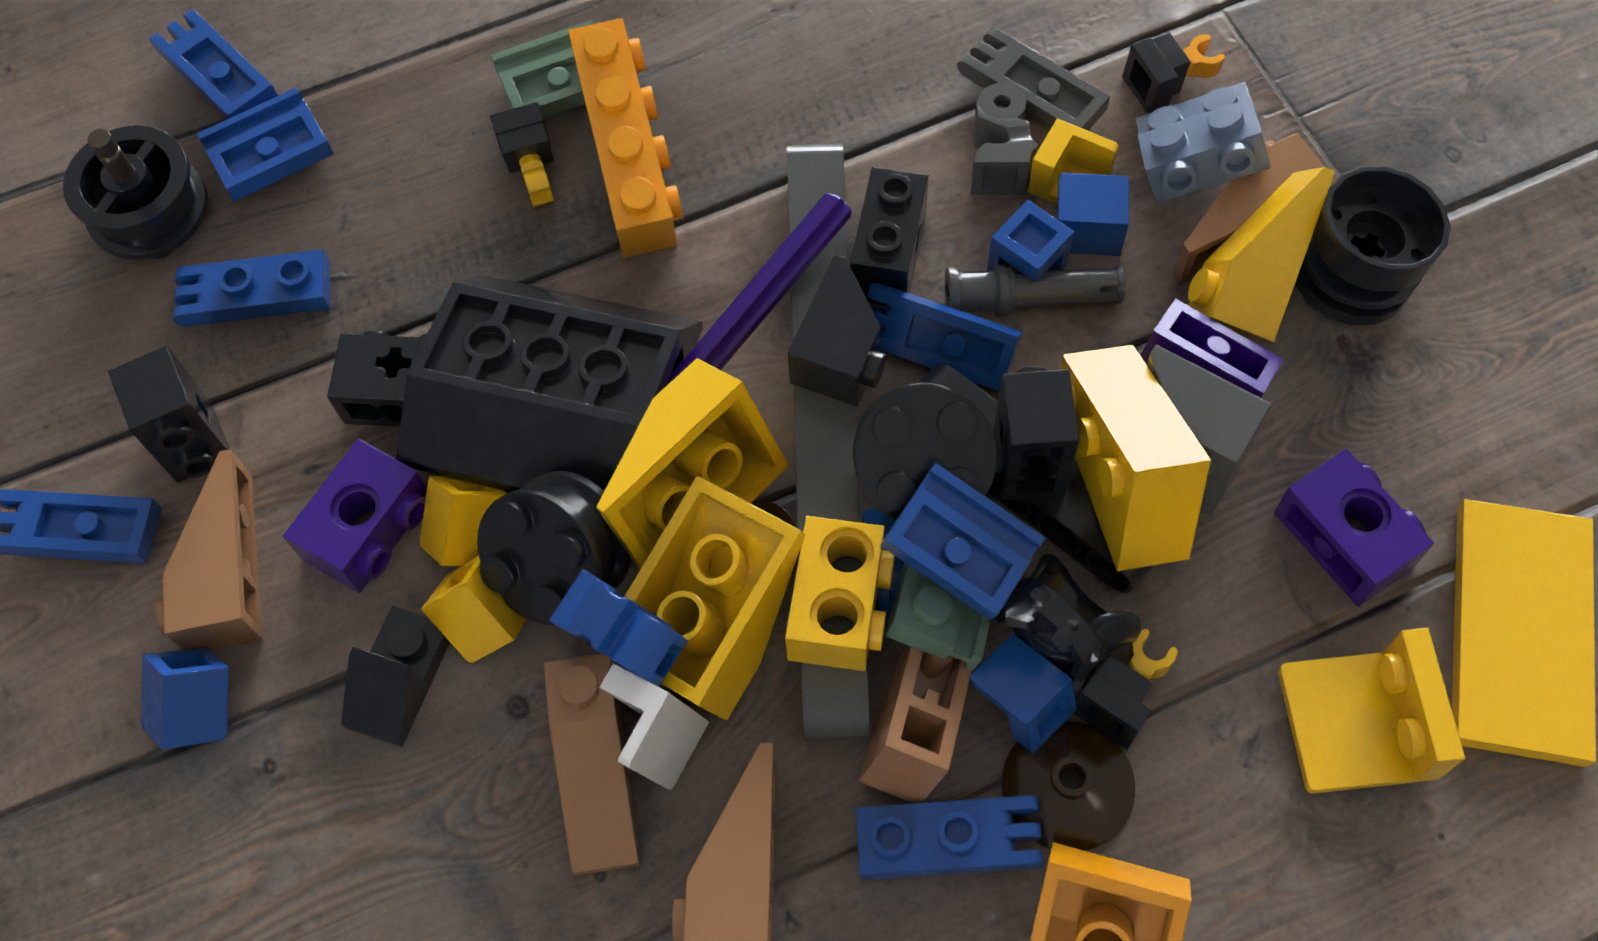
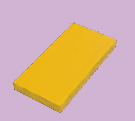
M1464 499L1457 507L1452 713L1462 746L1586 768L1596 762L1593 519Z

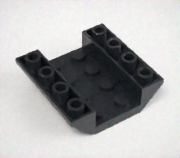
M489 276L455 281L452 283L407 373L396 460L415 470L510 492L520 490L533 478L551 471H566L581 475L605 491L652 399L666 387L672 370L674 371L696 346L703 329L702 321Z

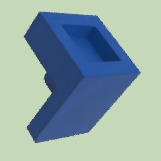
M1062 173L1058 182L1057 219L1075 231L1070 253L1121 256L1129 226V176Z
M1027 200L991 237L987 271L993 270L996 264H1006L1007 267L1012 265L1037 282L1048 269L1051 271L1064 270L1068 263L1075 231L1030 200Z
M1012 634L970 676L973 687L1008 715L1013 738L1032 754L1077 711L1072 679L1015 634Z
M208 647L142 655L141 724L143 730L161 750L220 741L226 738L229 667Z

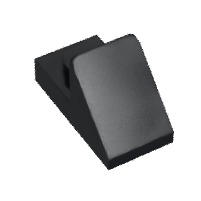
M391 606L371 651L352 647L348 660L341 725L344 728L403 747L450 644L428 617Z

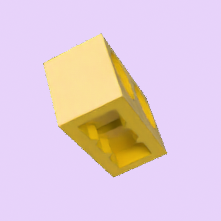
M806 515L805 537L800 549L785 636L788 661L866 672L869 650H882L886 612L875 610L878 588L891 589L895 555L880 546L884 540L885 526ZM844 556L855 557L864 564L860 569L850 573L840 572L831 566L836 559ZM833 616H844L855 624L849 632L842 635H833L821 628V624Z

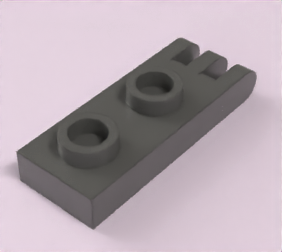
M991 28L983 36V41L977 42L970 50L971 55H965L957 64L959 72L964 77L982 88L996 83H1007L1018 87L1025 94L1027 100L1025 114L1051 129L1058 118L1089 131L1108 109L1110 95L997 28Z

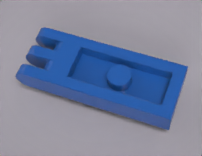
M193 9L183 15L187 24L192 28L189 31H186L177 21H173L166 26V29L174 39L172 43H169L158 32L149 38L156 51L226 120L278 96L273 85Z
M324 249L183 266L175 271V283L179 287L174 290V302L179 306H176L173 310V322L180 326H196L330 309V260Z
M870 283L867 296L888 305L887 310L870 305L879 325L882 327L880 331L881 351L930 368L940 363L949 365L971 382L1000 391L1002 375L1010 373L1023 333L1022 331L883 284Z
M2 489L0 490V507L16 510V513L0 512V531L10 532L9 535L0 534V555L147 564L162 507L153 498Z
M1013 796L856 807L859 875L862 880L1042 868L1044 867L1043 851H1015V843L1034 842L1042 839L1040 824H1013L1012 816H1026L1038 813V798L1036 796Z

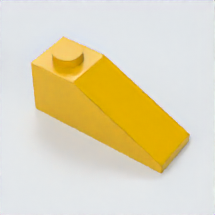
M1322 167L1293 172L1204 262L1202 269L1195 274L1188 289L1189 306L1252 342H1274L1335 171Z

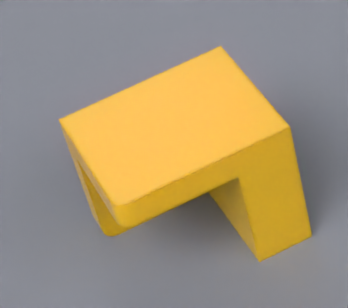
M1057 118L1033 158L1028 193L1058 205V182L1062 173L1112 175L1119 145L1115 141Z
M429 476L420 534V547L441 566H462L479 556L477 539L481 519L494 501L508 493L502 489L445 476Z
M479 556L448 573L421 608L425 615L469 663H474L514 641L528 620L508 607L500 593L490 590L484 584L480 575L481 562Z

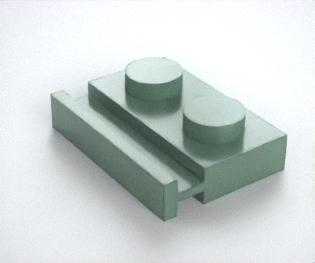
M592 20L491 54L495 70L512 109L538 102L542 117L545 119L585 104L568 29L592 25Z
M904 562L885 636L944 660L950 655L965 661L964 668L973 671L983 658L991 620Z

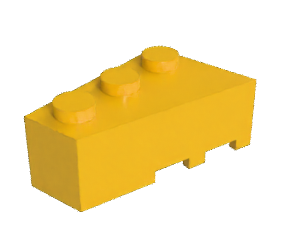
M1133 345L1063 354L1061 370L1069 369L1079 433V444L1075 458L1116 570L1123 571L1190 560L1211 459Z

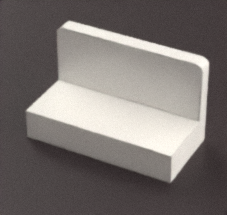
M613 663L600 688L642 715L619 755L618 762L664 788L672 790L709 721L669 692Z

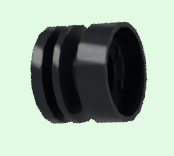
M1362 166L1342 174L1328 190L1296 279L1295 287L1305 301L1327 318L1348 325H1375L1394 317L1447 247L1451 225L1445 205L1429 186L1413 175L1387 166Z

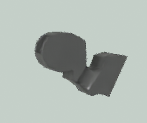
M992 84L984 88L976 101L974 144L978 150L973 162L970 194H1026L1032 161L1037 153L1038 143L1032 139L1030 122L1024 120L1027 104L1025 94L1012 84Z

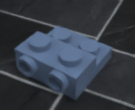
M1246 82L1230 87L1218 88L1206 95L1173 106L1160 107L1152 113L1135 118L1143 163L1156 204L1271 168L1262 131Z

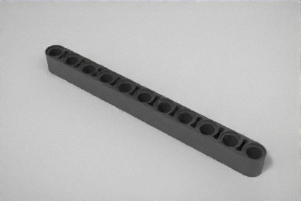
M843 144L787 146L789 235L824 194H835L846 203ZM847 222L791 287L792 343L834 254L846 258L848 262ZM793 385L797 528L804 532L806 515L861 523L859 479L853 462V441L856 432L855 406ZM851 556L840 557L831 564L836 570L845 573L854 572L863 566L859 559ZM844 616L830 617L821 624V628L824 631L833 635L845 634L855 626L850 619ZM801 663L804 739L870 737L867 667L866 672Z

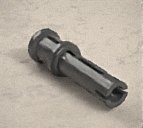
M996 264L991 271L959 272L956 266L946 267L944 279L945 306L963 312L995 311L997 316H1007L1008 313H1013L1014 307L1109 302L1118 304L1123 302L1125 295L1124 290H1118V286H1125L1124 272L1121 266L1097 269L1046 271L1035 282L1022 272H1013L1012 267H1007L1006 264Z

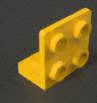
M1429 628L1402 630L1387 648L1380 653L1283 663L1278 670L1304 786L1308 793L1315 794L1439 780L1465 759Z

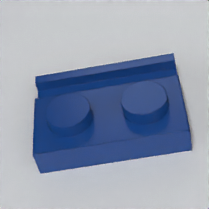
M297 87L197 133L234 202L334 154L328 140Z
M935 463L880 546L991 620L999 614L1030 564L1032 556L1037 548L1042 545L1046 537Z

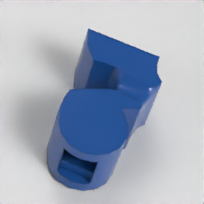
M582 569L549 620L572 635L589 642L593 649L660 687L668 671L689 642V640L672 630L670 624Z

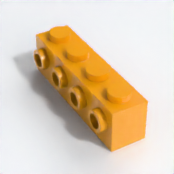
M623 18L568 29L622 257L627 258L677 246L674 221L684 219L677 186L665 187L661 170L670 169L671 165L664 136L653 137L649 121L658 119L651 86L640 88L637 73L646 71L639 38L628 40Z

